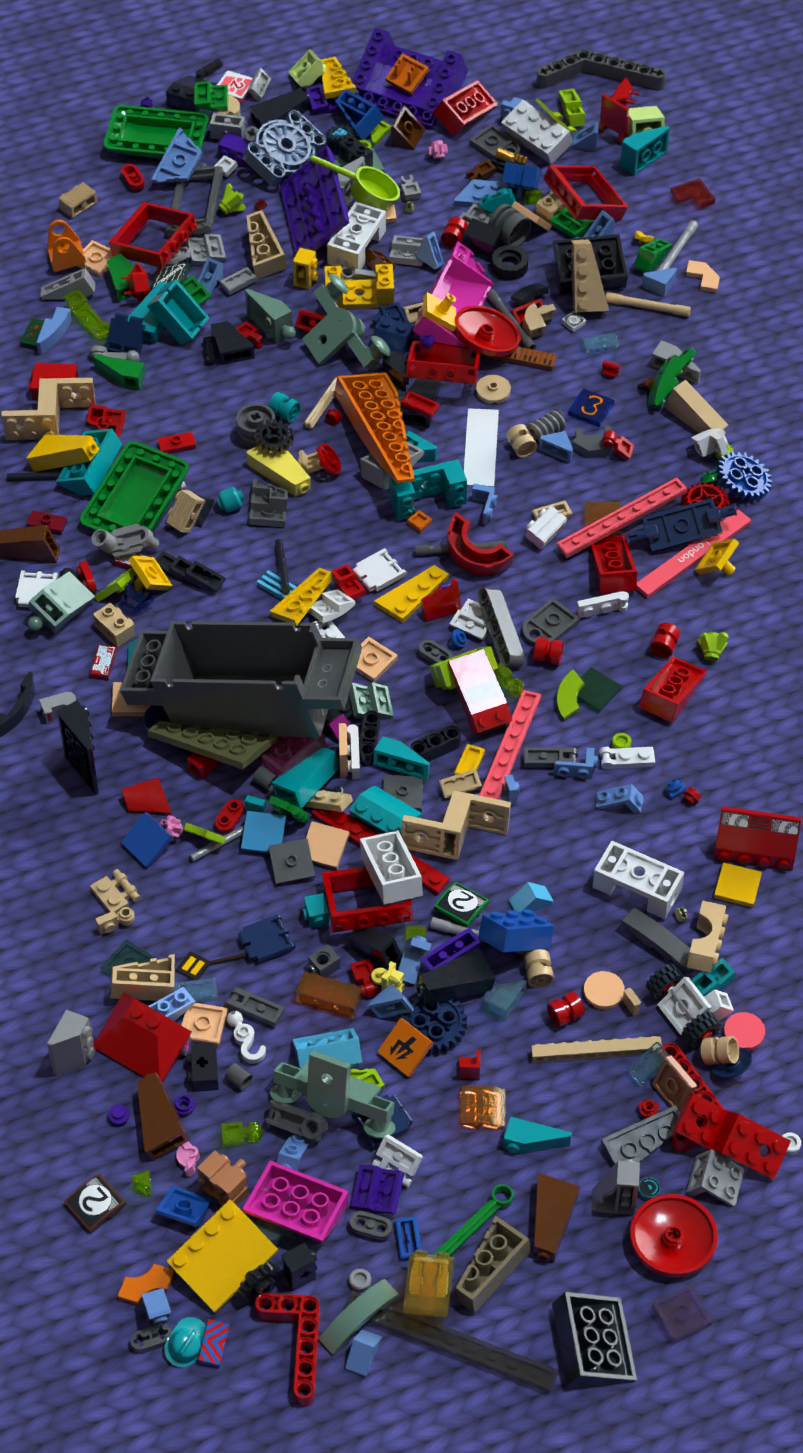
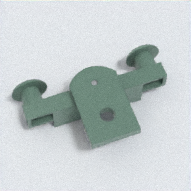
M329 274L331 282L326 286L320 285L313 292L327 312V315L302 340L320 365L329 360L347 342L362 366L372 370L385 355L390 356V348L378 336L371 337L373 344L370 347L364 345L360 339L365 332L362 320L355 317L350 311L339 308L337 305L339 303L337 298L342 293L347 294V285L339 276ZM326 336L327 341L322 345V339Z
M313 1050L309 1054V1061L301 1069L281 1062L274 1070L273 1083L277 1085L273 1086L270 1090V1096L273 1100L292 1104L298 1101L301 1093L307 1095L306 1101L317 1113L324 1115V1117L338 1118L344 1115L347 1110L369 1117L370 1119L364 1123V1131L370 1137L383 1139L384 1136H391L395 1132V1125L391 1121L395 1102L377 1096L381 1091V1087L351 1077L350 1063Z

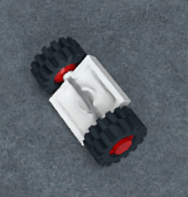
M668 964L665 968L661 967L659 971L656 970L655 974L649 977L650 979L646 982V988L656 1001L660 1000L657 1005L692 1048H699L704 1038L715 1037V1035L720 1033L722 1025L714 1014L710 1012L712 1007L689 977H684L675 964H670V966Z

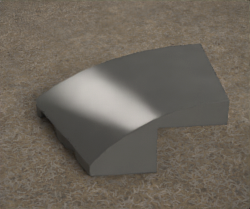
M253 479L249 525L285 527L288 490L272 484L263 485L259 483L258 479Z

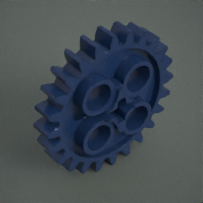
M419 996V1000L414 997L412 998L413 1012L404 1013L401 1018L434 1043L429 1050L430 1054L433 1053L434 1049L440 1054L441 1048L448 1052L449 1045L455 1048L456 1041L462 1042V1036L466 1035L467 1014H464V1007L460 1008V1001L454 1003V999L424 1004L421 996Z

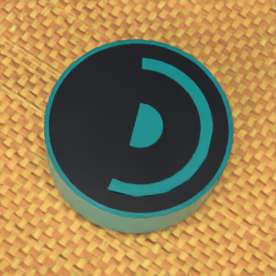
M645 1178L639 1183L638 1193L643 1199L650 1200L659 1196L660 1184L653 1178Z

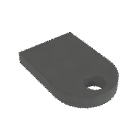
M493 124L469 140L471 146L491 159L495 158L499 147L514 153V156L516 153L520 155L519 142Z
M551 598L525 620L522 628L523 638L534 647L537 638H532L530 636L532 634L548 638L549 642L559 640L580 623V617L554 598Z

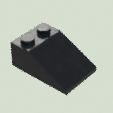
M188 75L174 81L166 90L167 106L180 111L198 112L200 109L194 106L195 83L206 82L207 80ZM211 82L212 86L217 85L216 83Z

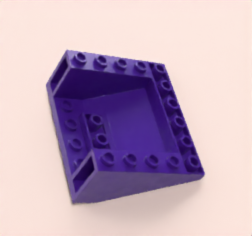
M374 28L353 77L352 84L357 89V92L354 94L375 104L380 112L397 117L402 106H405L423 126L433 129L438 122V118L432 111L443 99L459 91L468 73V69L462 54L447 50L442 61L397 47L388 31ZM402 53L429 67V72L413 95L385 80V77Z

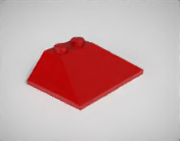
M123 992L96 1038L94 1048L143 1077L156 1072L164 1082L192 1031Z

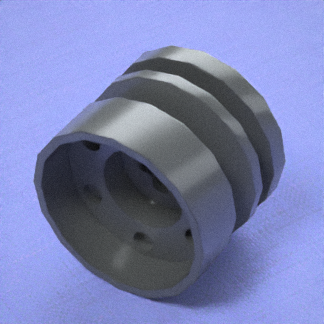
M503 204L493 212L488 224L503 229L499 239L506 246H520L527 238L532 222L530 218L518 212L512 206Z

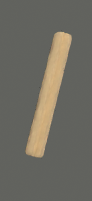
M337 377L334 378L304 421L306 428L312 429L334 398Z

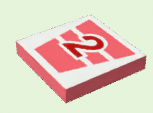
M227 70L217 85L228 84V95L231 94L239 102L243 103L249 94L247 89L253 78Z

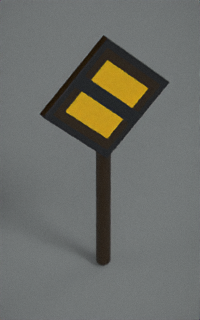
M190 951L176 968V971L198 981L209 965L247 957V954L243 953L209 961Z

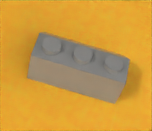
M66 1010L47 1043L54 1075L59 1076L86 1066L88 1060H92L96 1049L94 1048L92 1027H90L88 1017Z

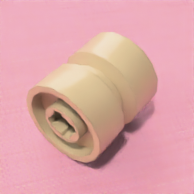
M518 424L508 430L506 438L518 457L525 458L536 451L537 444L525 425Z
M538 949L525 954L524 964L527 970L528 984L536 988L550 985L554 981L549 952Z
M734 1036L704 1038L701 1043L703 1062L706 1065L719 1064L720 1062L722 1064L736 1063L739 1058V1045Z

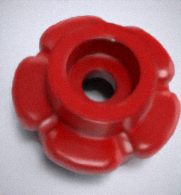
M330 408L325 415L326 421L331 425H336L342 420L341 413L337 409L332 410Z
M689 787L683 791V794H685L683 798L691 805L699 803L701 794L697 790Z
M645 1099L644 1102L639 1103L638 1109L641 1116L646 1119L657 1114L659 1105L656 1102L654 1103L652 1099Z

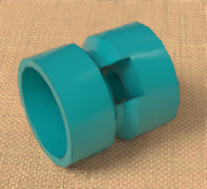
M276 392L270 399L268 407L273 410L276 416H280L281 419L291 423L299 415L301 403L281 392Z

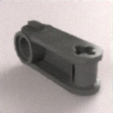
M270 1100L269 1104L271 1107L268 1117L265 1118L266 1123L301 1135L313 1142L321 1140L322 1135L327 1132L328 1123L324 1115L316 1112L311 1113L280 1101ZM312 1122H314L317 1125L316 1132L313 1131L311 1127Z

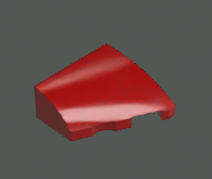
M159 778L121 789L122 798L128 813L147 812L153 815V812L165 813V816L171 815V810Z

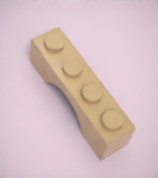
M702 901L697 929L704 932L707 936L692 940L687 968L711 973L712 966L717 965L719 953L716 952H720L722 940L719 939H723L725 927L722 926H726L728 914H725V905Z

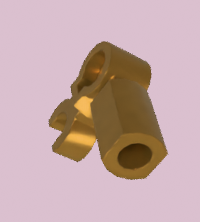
M500 147L495 156L496 159L503 162L525 165L527 162V157L521 156L518 153L514 156V153Z

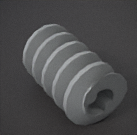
M558 408L527 425L533 439H537V441L543 435L558 433L560 429L564 430L566 428L564 415Z

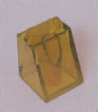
M415 1250V1253H410L403 1313L448 1317L454 1257H450V1254L445 1252H437V1255H428V1251Z

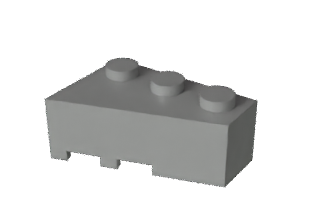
M633 1160L616 1162L593 1187L591 1212L622 1215L635 1214L640 1162H634Z

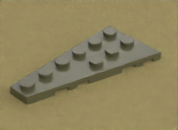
M164 721L157 722L148 730V737L240 769L247 767L277 741L275 734H269V737L260 736L258 732L241 734L240 730L211 727L210 730L201 729V726L198 725L188 728L183 727L181 723Z

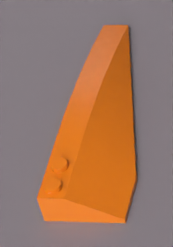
M387 373L337 376L334 394L370 453L396 483L414 482L413 468L410 463L411 457L408 453L409 447L406 442L407 436L404 421H402L403 415L402 411H400L401 405L398 400L399 394Z

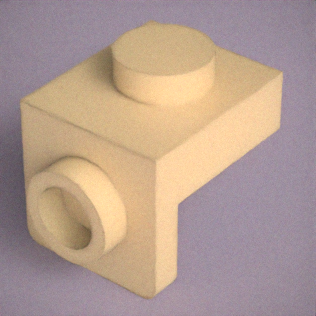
M303 450L299 451L298 463L308 474L324 468L319 465L317 452L306 455Z

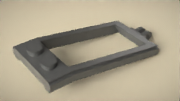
M203 163V166L197 164L189 179L213 178L206 219H196L197 228L191 235L210 233L212 230L223 176V167L221 166L209 167L207 163ZM176 182L172 209L180 210L185 182ZM167 224L166 236L171 237L180 226Z

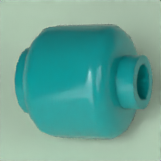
M235 487L220 491L219 497H217L221 511L225 510L226 513L242 508V501L245 500L241 490L237 491Z

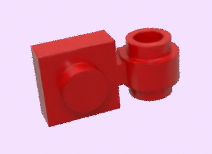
M608 430L603 434L602 444L604 447L611 448L614 446L613 452L625 461L631 458L634 444L622 435L617 437L616 433L612 430Z
M370 959L351 963L350 970L355 983H363L359 985L362 997L366 996V998H369L379 993L377 984L371 981L374 969Z

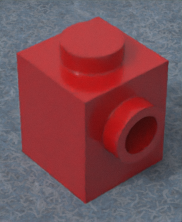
M193 753L187 758L188 770L203 780L218 766V761Z

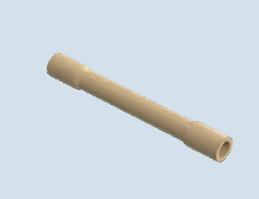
M610 292L606 294L607 303L640 307L685 317L690 316L691 307L649 301Z

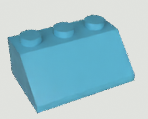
M353 1028L292 1039L298 1068L300 1069L309 1061V1054L313 1050L350 1063L351 1067L357 1066V1063H362L359 1038Z

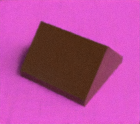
M402 106L391 126V145L414 150L426 128L405 106Z

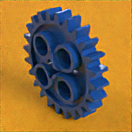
M732 451L730 455L726 453L725 456H722L716 466L715 472L718 473L716 478L721 479L719 484H724L723 489H729V494L735 493V498L739 495L741 500L747 498L750 502L753 498L754 501H757L758 498L762 499L766 496L772 487L771 475L767 474L769 470L763 468L765 464L758 463L759 459L753 460V455L747 457L746 453L741 455L739 451L735 455Z

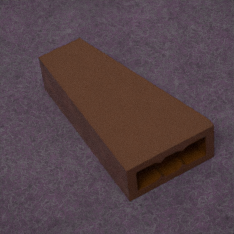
M47 525L0 530V558L57 563L60 547Z
M156 1072L144 1076L143 1079L137 1082L144 1149L153 1161L190 1140L167 1089Z
M539 1173L537 1178L534 1256L541 1261L554 1263L578 1200L580 1186Z

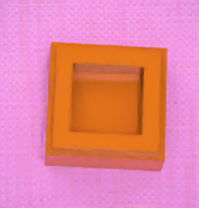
M420 510L407 520V525L419 533H422L432 524V519Z

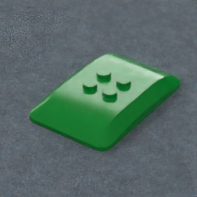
M119 105L113 110L104 139V148L121 154L162 159L178 128H181L183 133L201 150L209 117L207 114L199 112Z
M128 442L81 514V524L94 531L103 529L110 534L115 529L133 524H139L153 531L189 471L188 463L183 459L139 442Z

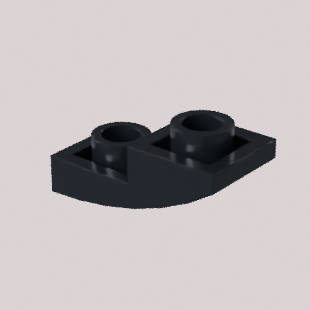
M540 283L525 286L516 291L511 296V300L516 301L519 305H525L535 301V297H540L541 294H548L549 287Z

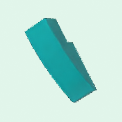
M721 958L717 965L712 966L711 973L701 971L691 981L703 997H705L714 989L721 991L738 977L729 964Z

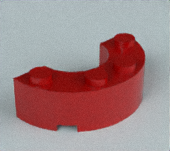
M457 512L453 515L448 529L447 546L452 559L459 567L476 575H493L504 571L513 564L514 553L500 543L490 549H480L474 546L467 536L470 531L471 522Z

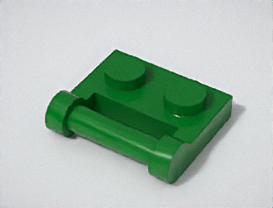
M566 207L550 219L551 226L572 239L580 237L589 230L594 222L592 220H575Z

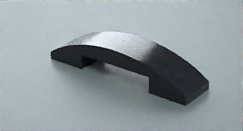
M29 671L21 682L20 689L22 695L8 715L0 713V737L13 730L29 711L35 694L33 672Z

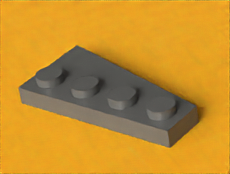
M675 1105L602 1138L600 1142L613 1166L617 1161L633 1160L634 1162H641L672 1137V1130L680 1112Z

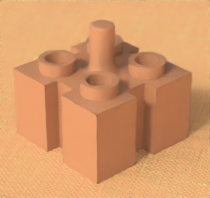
M214 1151L197 1167L198 1176L200 1177L198 1180L199 1188L211 1198L217 1199L222 1207L230 1199L238 1206L248 1196L247 1175L242 1169L246 1162L243 1159H239L231 1166V1161L226 1155H220Z

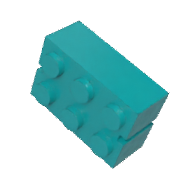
M177 279L165 284L157 293V296L147 305L150 311L180 345L193 339L200 330L199 328H202L210 318Z

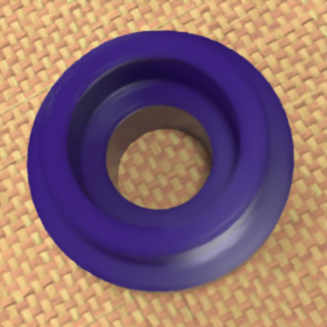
M180 1095L174 1101V1106L179 1115H189L195 1108V1102L188 1095ZM184 1104L188 1105V1106L185 1107V1108H182V1107H181V1106L184 1105Z

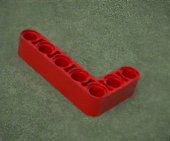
M674 1043L664 1044L660 1054L661 1066L665 1058L668 1057L666 1055H672L696 1083L697 1089H695L694 1093L723 1108L681 1049ZM703 1115L698 1116L696 1120L699 1127L704 1124ZM673 1131L671 1146L675 1151L683 1153L699 1145ZM677 1138H684L685 1141L678 1140Z
M261 1294L255 1302L256 1313L260 1320L298 1323L294 1397L297 1405L308 1407L315 1399L320 1324L319 1300L311 1295ZM264 1305L270 1306L268 1310L261 1309ZM286 1306L293 1307V1309L289 1311H286L283 1308ZM307 1307L315 1308V1310L311 1312H308L305 1309ZM309 1327L314 1329L312 1332L303 1331L305 1328ZM309 1348L312 1352L306 1354L302 1350ZM304 1369H308L311 1371L309 1374L306 1375L300 1373ZM304 1390L310 1392L307 1396H301L299 1394L301 1391Z

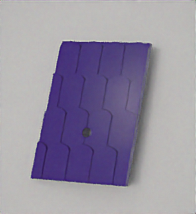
M327 145L314 155L335 164L333 153ZM309 159L280 184L296 254L299 248L316 251L318 247H321L349 224L347 206L344 203L337 172L313 163Z

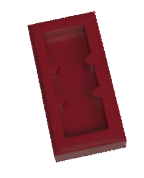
M32 510L27 527L47 525L51 533L62 535L67 523V517Z

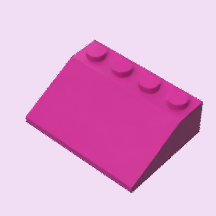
M269 1161L245 1203L242 1212L322 1243L344 1214L348 1205L349 1191Z

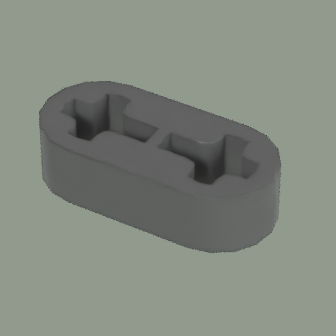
M158 1324L133 1333L130 1338L132 1350L135 1353L143 1354L165 1347L166 1341L172 1333L170 1327L166 1324ZM163 1331L165 1334L164 1339H161L159 1332ZM138 1339H142V1341H144L143 1346H140L138 1344Z

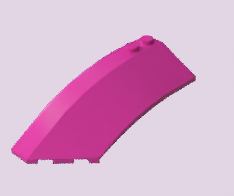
M459 241L456 242L429 291L430 294L441 300L445 298L447 293L453 295L456 301L452 306L456 308V314L460 309L467 306H482L487 297V292L494 285L490 279L484 276L486 272L481 264L474 261L473 252ZM422 305L413 328L417 336L433 335L434 342L466 347L455 331L452 332L424 317V306Z

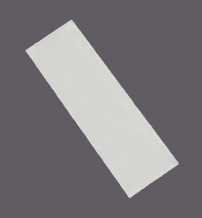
M468 409L464 474L467 478V485H474L475 483L494 486L499 410Z

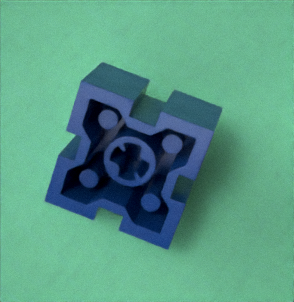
M505 162L502 182H506V186L517 188L515 198L521 199L523 189L534 191V188L539 189L542 169Z

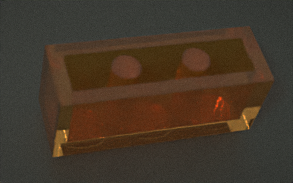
M304 971L296 989V1002L352 1019L355 1018L362 1001V988H359L357 985L342 983L334 978H325L313 972L308 973Z

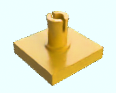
M427 292L423 297L424 317L453 332L456 329V308L452 304L456 301V298L447 293L445 298L441 300Z
M734 538L712 543L695 568V571L701 575L722 570L727 576L731 575L735 571V566L728 559L738 546V541Z
M132 556L128 560L138 575V578L132 582V587L136 591L140 592L144 587L146 589L168 591L172 587V584L154 557Z

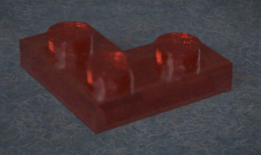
M700 178L671 187L670 193L678 203L693 198L700 209L715 204V197Z

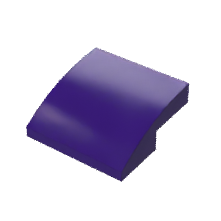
M321 84L306 88L313 112L333 113L342 111L335 101L338 97L326 99L324 88H322Z
M360 1165L351 1207L396 1215L404 1172L401 1170L382 1169L379 1166Z

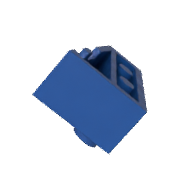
M347 89L335 100L362 140H365L384 118L375 104Z

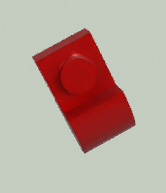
M348 564L331 570L336 589H339L353 600L366 595L364 587L356 578V573Z

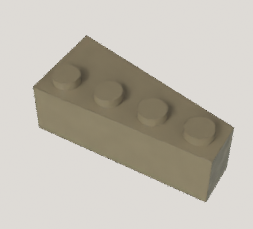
M496 1215L492 1221V1226L483 1237L484 1240L480 1248H477L471 1264L466 1268L456 1287L458 1302L473 1313H476L531 1253L529 1238Z

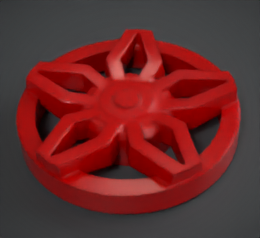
M326 443L319 445L316 448L319 465L324 467L331 476L340 473L341 463L334 449Z

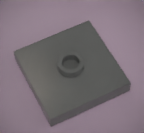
M384 775L383 791L422 812L423 779L414 776Z
M308 838L269 846L276 885L315 878Z

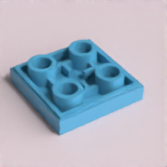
M247 811L241 850L270 854V845L283 843L286 815Z

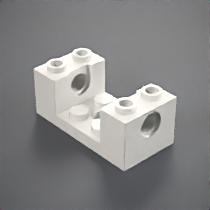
M355 202L348 212L349 224L335 234L327 244L329 265L362 269L365 264L366 246L371 239L380 241L386 232V211Z
M611 841L594 870L592 888L611 895L617 884L648 898L647 912L665 919L682 890L684 872ZM639 870L642 871L644 875L637 876L634 874V872Z

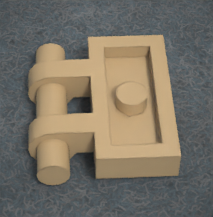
M115 869L112 872V875L115 877L114 880L111 881L105 876L90 885L91 891L108 912L114 911L115 914L124 907L129 908L127 900L130 898L134 902L140 899L136 887L127 881L128 877L121 873L119 869ZM120 886H122L125 890L122 893H120L117 889Z

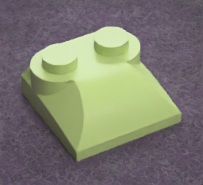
M309 49L288 73L301 87L306 89L311 87L314 81L324 74L326 65Z

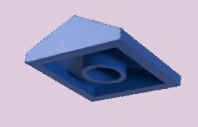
M172 1186L156 1209V1213L197 1227L203 1223L212 1199Z

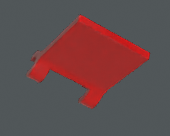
M603 94L598 131L603 133L604 128H610L619 134L616 141L622 144V141L629 137L627 134L629 108Z

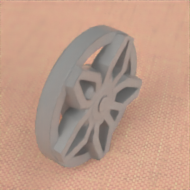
M180 247L167 264L177 265L180 261L190 258V249L188 247Z

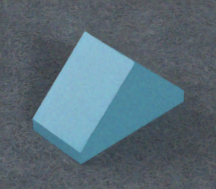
M527 882L509 899L513 911L523 912L524 909L536 911L554 903L545 886Z

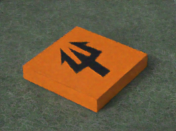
M400 1018L377 1052L405 1075L411 1077L434 1043L406 1020Z

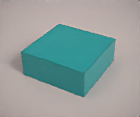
M247 795L245 799V812L266 813V800Z

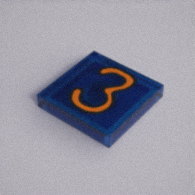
M583 388L568 410V415L600 427L614 406L615 400Z

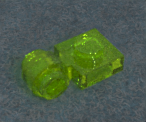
M502 663L497 664L498 668L495 669V676L498 682L505 689L508 688L511 695L520 696L524 690V683L518 678L512 679L513 674L508 667L506 668Z
M242 1121L221 1124L223 1146L245 1144L244 1137L249 1139L251 1143H257L263 1137L262 1126L258 1122H250L244 1128Z

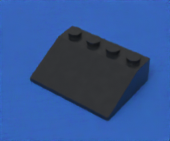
M620 234L553 240L559 294L573 293L572 240H589L591 242L604 290L626 288L628 272Z
M76 700L57 711L64 757L93 793L97 795L99 790L93 752L95 748L92 743L93 735L90 731L91 723L88 719L90 714L86 706H81Z
M564 1292L552 1303L567 1387L591 1388L637 1381L621 1298Z

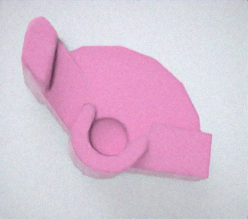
M188 1141L179 1146L176 1156L179 1164L185 1168L184 1171L187 1177L195 1174V1165L200 1158L198 1149Z

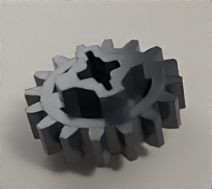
M273 419V422L266 420V424L260 423V428H256V445H260L261 451L266 449L267 454L270 451L273 452V455L276 454V451L283 454V449L288 451L289 446H292L294 440L293 429L288 428V423L283 425L282 420L276 422L275 419Z
M273 1261L259 1265L245 1275L246 1280L240 1283L241 1287L237 1289L239 1291L238 1294L248 1303L250 1300L254 1302L261 1294L271 1293L275 1288L274 1283L280 1280L279 1277L282 1275V1270Z

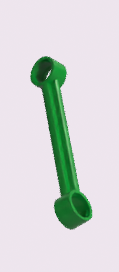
M505 1184L495 1186L492 1190L491 1199L433 1255L450 1257L496 1211L509 1208L513 1202V1190L511 1187ZM504 1192L510 1196V1199L499 1201L495 1198V1195Z

